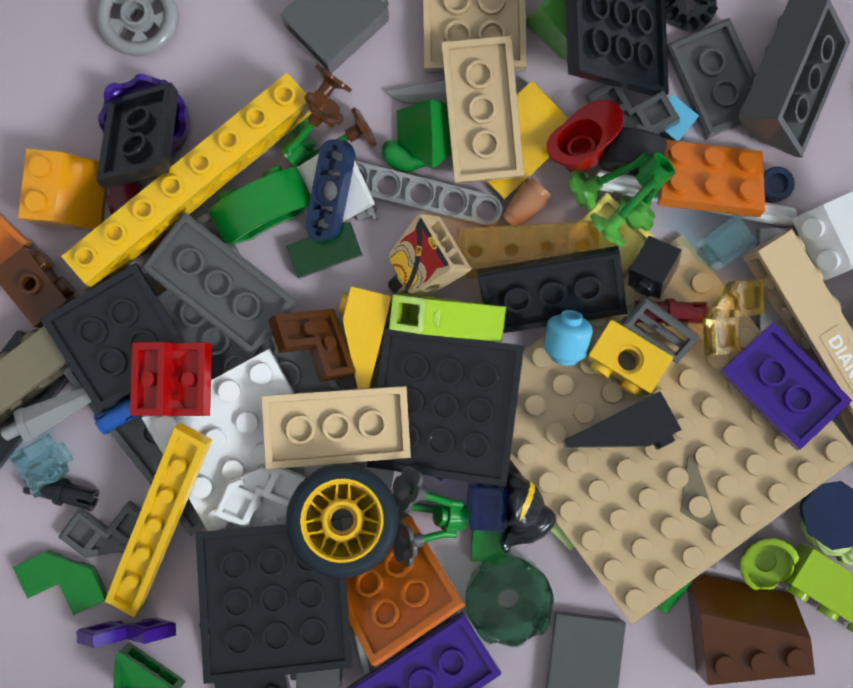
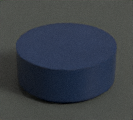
M776 166L764 171L766 201L779 202L791 195L794 190L795 181L789 170Z

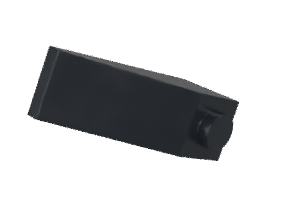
M661 391L561 442L564 448H634L654 445L655 449L658 450L676 441L673 434L682 429Z

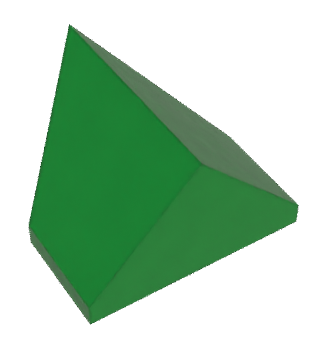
M430 99L397 110V142L401 147L432 169L451 154L447 104Z
M130 642L115 656L113 688H181L186 682Z

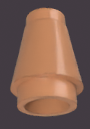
M531 177L527 183L522 182L501 216L516 229L520 224H523L548 205L546 201L551 197V194Z

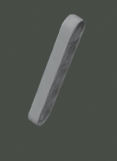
M356 161L359 170L364 174V181L373 200L480 227L495 225L502 214L500 201L491 194ZM384 177H391L397 183L395 192L390 195L380 193L377 188L378 182ZM423 185L429 189L430 197L426 202L416 203L411 199L410 192L415 186ZM449 194H457L462 198L463 206L460 210L451 212L444 207V198ZM480 203H492L495 206L496 215L490 220L481 219L476 212L477 206Z

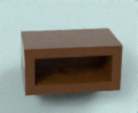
M23 246L0 265V285L32 326L42 328L44 325L40 319L75 299L73 296L75 289L64 277L61 276L59 278L52 270L54 263L44 251H37Z

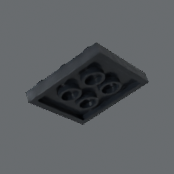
M136 263L40 319L98 412L131 394L132 343H187L140 266Z

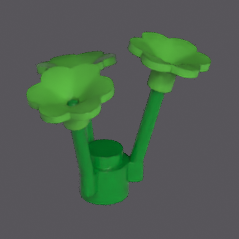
M643 152L632 163H628L601 177L594 176L591 178L582 171L573 170L571 172L572 178L569 179V187L574 193L575 201L579 206H585L587 210H593L598 200L597 190L602 189L603 184L639 167L636 179L642 188L633 198L621 197L618 201L619 207L608 219L594 212L590 215L593 226L608 241L615 242L619 247L625 245L624 237L619 232V228L625 221L634 230L641 228L649 231L654 226L653 219L655 218V213L649 208L652 205L651 200L675 174L672 163L659 152L654 153L651 157L648 153Z

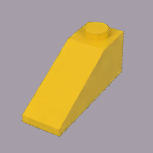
M351 286L349 294L343 293L339 313L344 314L343 325L350 356L356 370L354 375L357 388H371L383 342L384 329L387 326L392 306V296Z

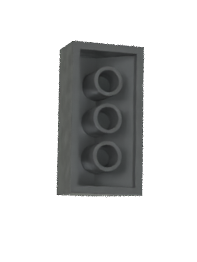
M830 0L788 1L783 15L778 19L777 29L771 43L766 47L764 59L758 73L753 77L752 87L746 101L741 105L738 117L752 138L798 158L803 157L850 43V39Z

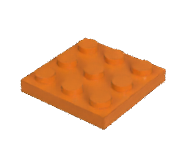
M411 515L401 520L405 526L409 525L412 528L413 534L421 533L423 535ZM428 542L424 543L423 547L417 548V556L414 557V563L410 567H405L402 562H398L395 559L394 547L392 546L386 557L373 569L361 575L346 578L349 623L371 665L375 667L466 606Z

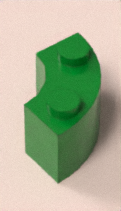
M281 166L270 168L262 174V178L238 190L237 188H230L218 195L220 201L208 210L225 243L228 242L231 245L253 240L277 225L296 219L308 209L311 195L297 167L282 170Z

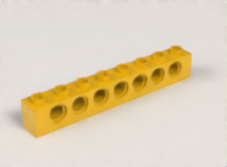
M288 72L285 73L172 165L169 173L162 174L61 257L78 277L92 288L119 273L170 231L184 212L192 213L311 114L308 108L309 104L304 98L306 93Z

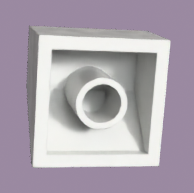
M853 191L792 218L813 265L818 267L823 274V281L853 270Z

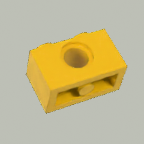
M611 319L586 360L592 363L589 368L604 378L612 375L622 382L620 387L635 397H639L640 394L648 396L652 393L672 361L673 356ZM620 353H629L635 358L636 365L633 370H625L619 365L618 356Z

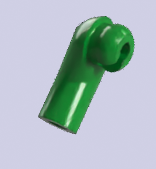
M388 140L382 146V157L385 162L400 172L407 173L428 166L399 146V143L395 140Z

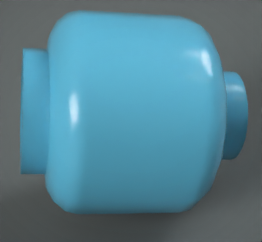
M565 310L561 314L551 317L546 326L544 338L545 352L557 364L567 366L577 364L578 361L585 359L589 353L593 334L592 325L583 318L581 313L573 310Z

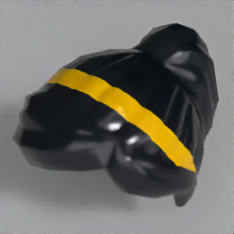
M508 472L507 486L504 487L508 497L501 504V507L506 511V524L508 525L500 538V546L505 553L510 551L511 546L530 544L542 539L556 522V514L544 504L539 489L520 473Z

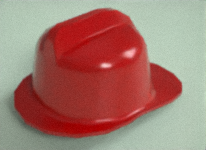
M596 100L587 103L549 136L546 143L548 155L553 161L563 164L569 172L573 170L584 171L595 167L601 161L605 147L616 138L624 123L622 109L617 103L610 100Z

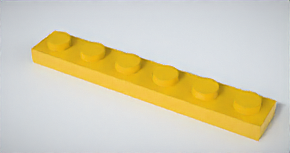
M182 423L173 429L105 599V602L134 618L141 612L212 443L211 438Z

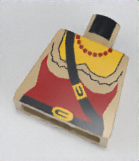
M418 214L389 252V260L397 273L388 281V286L394 294L408 292L411 295L429 296L471 270L440 216Z

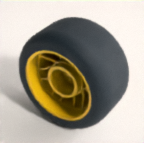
M352 464L329 465L311 473L295 489L286 512V532L293 551L310 569L328 577H354L373 569L389 553L398 531V509L388 486L373 472ZM339 509H346L353 515L352 526L344 531L336 529L332 524V516Z

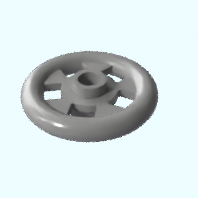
M99 0L96 11L98 29L103 39L120 53L130 56H146L162 49L175 33L178 23V9L175 0H160L164 11L156 15L150 3L156 0ZM113 5L122 6L120 19L110 18ZM137 13H143V18L135 22L134 16ZM153 24H156L160 30L152 38L148 39L144 32L148 31ZM123 28L135 33L131 41H127L119 36Z

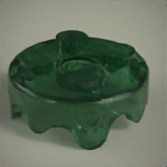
M513 554L499 555L481 563L472 573L465 591L466 611L478 635L489 644L495 643L519 647L536 635H543L550 626L554 603L553 591L542 570L532 561ZM511 589L518 594V600L514 606L504 607L499 603V595L504 590Z

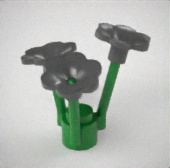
M410 466L404 468L401 476H397L393 482V497L397 508L402 512L412 510L432 513L434 524L442 530L425 535L421 533L413 534L412 528L409 525L405 526L402 521H398V531L393 543L394 556L405 567L413 565L414 557L417 556L418 552L417 548L423 547L424 543L442 538H457V531L465 530L469 522V510L462 500H451L427 492V489L421 486L423 474L415 471ZM425 499L441 505L431 506L418 504L417 502Z

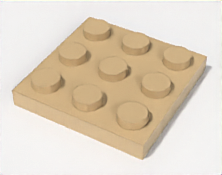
M423 0L424 72H444L441 42L509 35L512 37L514 70L526 71V0Z

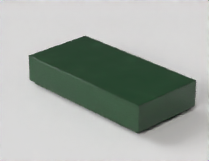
M351 222L342 225L339 235L332 240L316 241L308 237L286 246L299 279L363 256Z

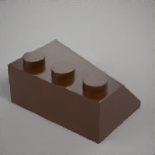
M700 574L693 579V582L687 588L696 673L707 685L815 675L811 637L794 595L775 589L754 590L747 584L717 576Z

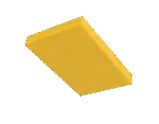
M533 81L517 94L524 177L485 181L503 201L518 189L523 181L525 182L550 159L546 145L549 136L569 119Z

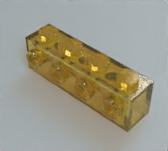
M591 221L457 228L458 247L471 267V270L466 273L467 279H478L477 269L600 249L599 230L593 226Z

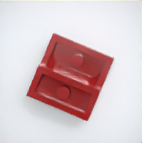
M206 342L132 343L130 416H210L212 344Z

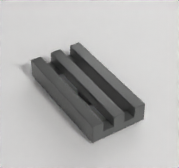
M643 294L639 299L640 303L637 306L634 305L629 310L631 313L628 317L624 316L620 322L628 330L673 356L672 361L677 364L700 339V336ZM646 309L650 310L688 339L686 341L682 340L644 311ZM639 318L678 346L679 349L675 352L635 322Z

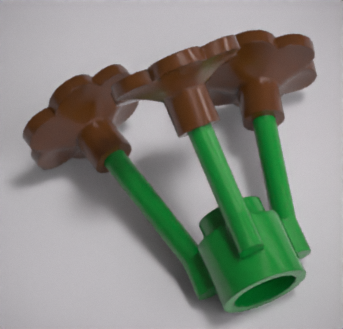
M316 64L315 68L321 73L324 81L318 88V91L316 90L314 93L307 92L304 96L309 104L308 108L311 114L296 126L287 136V140L280 146L283 155L297 167L319 154L320 148L316 151L313 150L316 142L309 135L314 127H319L322 122L333 127L335 124L341 125L344 121L338 104L328 99L335 89H343L351 93L353 90L319 64ZM356 107L352 108L351 111L355 118V125L346 129L345 134L336 138V140H350V142H353L362 137L373 147L376 146L377 142L372 130L362 113Z

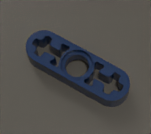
M328 140L321 146L306 218L307 233L316 241L332 240L341 231L355 163L354 148L347 141ZM333 151H338V153L342 154L341 161L332 158ZM328 170L340 172V175H328ZM328 181L334 182L337 187V195L332 201H329L324 195V186ZM321 206L333 207V210L327 211L328 209H321ZM324 219V222L329 224L328 230H323V227L319 226V220Z

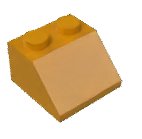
M26 148L18 218L34 225L94 230L103 222L107 189H104L96 181L99 161L64 152Z

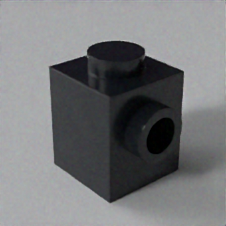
M648 236L629 270L628 285L640 295L644 294L647 297L653 296L661 299L679 267L682 249Z

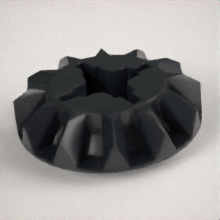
M665 0L666 18L672 25L682 30L694 31L701 29L714 17L718 9L717 0H695L700 5H695L689 14H687L688 3L686 1Z

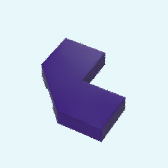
M146 618L140 622L123 624L122 620L108 621L77 630V643L92 648L126 639L147 644L176 636V623L160 618Z

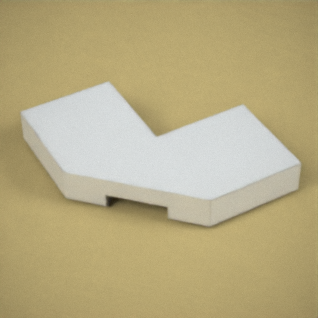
M263 466L231 478L227 482L213 515L247 528L261 497L288 507L295 489L309 475L294 468L266 469Z

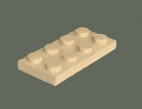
M511 35L441 42L454 184L523 178L524 167Z
M407 386L261 395L266 469L411 458Z

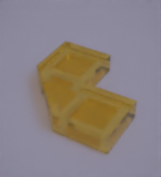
M763 279L727 282L703 319L704 355L715 356L740 352L739 317L765 314Z

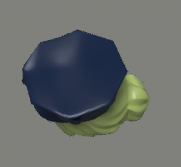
M842 481L821 484L801 500L799 506L802 518L801 531L804 532L807 541L815 550L824 556L836 557L840 564L852 565L853 489Z

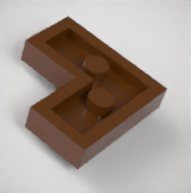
M334 309L274 314L268 320L278 352L309 350L320 382L349 378L356 373Z

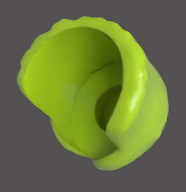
M760 538L752 542L744 551L740 560V572L744 582L754 590H771L780 581H786L793 576L794 566L798 562L799 556L797 551L784 540Z

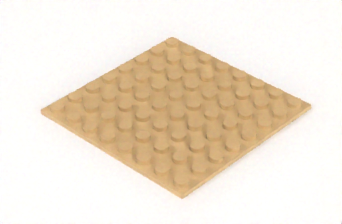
M683 234L669 243L682 249L679 267L661 299L653 296L648 298L654 302L665 301L667 298H674L676 301L683 302L706 301L708 320L706 324L684 323L697 332L700 339L677 364L673 361L670 362L651 394L648 396L640 394L639 397L631 395L620 387L622 383L620 380L612 375L604 378L591 370L589 367L592 363L587 361L586 358L570 366L553 362L544 350L545 335L527 347L523 353L510 460L520 474L539 489L544 504L556 514V523L631 625L853 461V446L833 421L829 422L801 450H795L719 372L754 340L761 331ZM629 273L623 277L628 314L587 320L593 329L589 353L610 320L612 319L622 325L620 321L624 316L628 317L631 313L629 310L633 307L634 301L639 300L642 296L628 285ZM636 323L675 352L679 349L678 346L646 323ZM660 323L682 340L686 341L688 339L674 327ZM629 353L619 354V365L625 370H633L636 365L635 358ZM661 391L682 429L673 434L676 441L658 450L655 449L654 445L634 448H564L561 442ZM688 455L694 456L709 500L703 496L693 497L688 503V510L693 516L702 518L710 513L712 506L718 526H715L712 530L680 512L683 487L686 486L689 480L688 473L686 472Z

